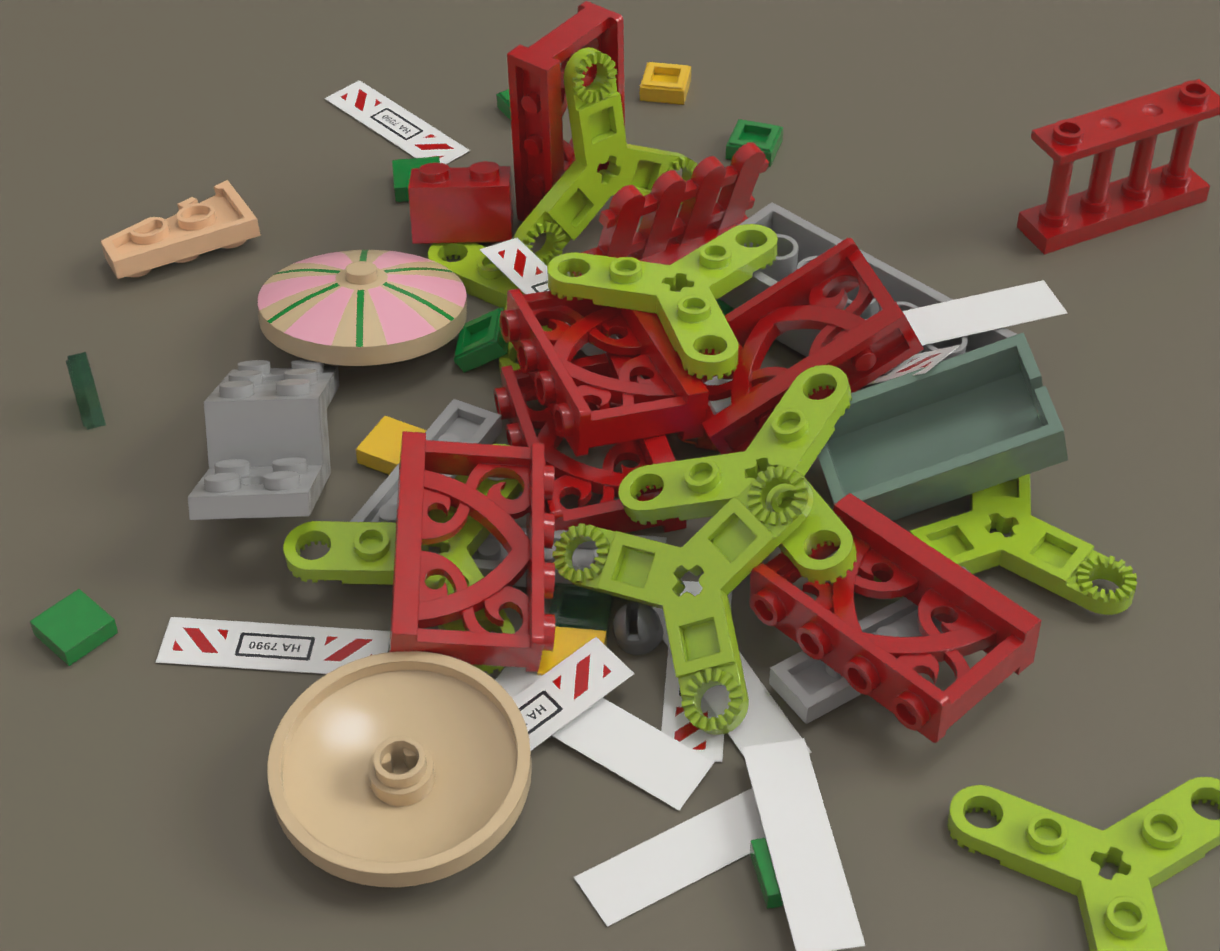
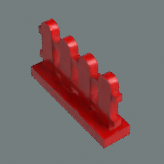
M749 142L736 151L729 166L725 167L715 156H710L703 159L695 167L690 180L684 181L674 170L663 173L654 182L648 195L643 196L634 185H627L613 196L609 209L601 211L599 222L603 225L598 246L581 253L615 258L632 257L643 262L671 265L748 219L745 212L754 205L755 198L752 196L759 174L767 170L769 161L765 158L764 152L755 143ZM681 202H683V203H682V206H681V209H680V212H679V215H678V217L676 218L677 213H678L679 208H680V205H681ZM643 216L639 230L636 232L640 217Z

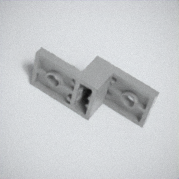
M306 359L292 361V368H270V361L266 360L240 362L237 364L238 369H232L204 401L209 469L188 496L189 519L310 516L331 474L327 407L339 388L338 366L324 367V363Z

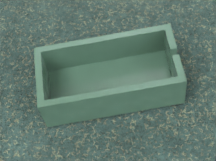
M1024 332L941 361L924 374L914 375L924 369L921 368L851 393L852 401H850V408H846L845 414L840 416L834 425L835 431L818 455L834 504L851 493L892 521L1068 460L1064 429L1046 386H1043L1041 373Z

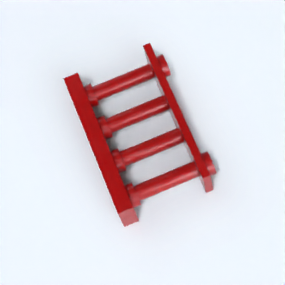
M1196 79L1032 130L1031 139L1053 159L1046 203L1020 211L1017 228L1045 255L1207 201L1210 185L1189 167L1198 123L1199 121L1220 115V96L1200 79ZM1176 129L1169 163L1151 169L1158 134ZM1135 142L1129 176L1110 182L1116 147ZM1094 155L1088 189L1068 196L1074 161Z

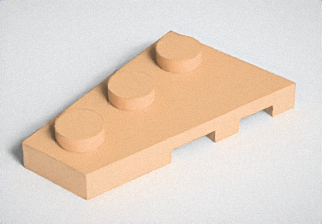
M226 180L214 186L216 195L200 203L194 197L186 199L177 204L179 209L177 214L167 219L149 217L101 240L105 259L117 279L124 277L135 278L148 274L153 268L169 263L190 262L200 254L215 249L239 247L246 240L261 236L258 220L234 187Z

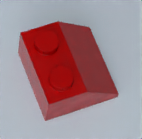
M482 161L474 163L470 167L449 168L444 163H428L420 168L411 169L408 193L412 244L504 242L512 239L515 199L511 166H499L495 162Z

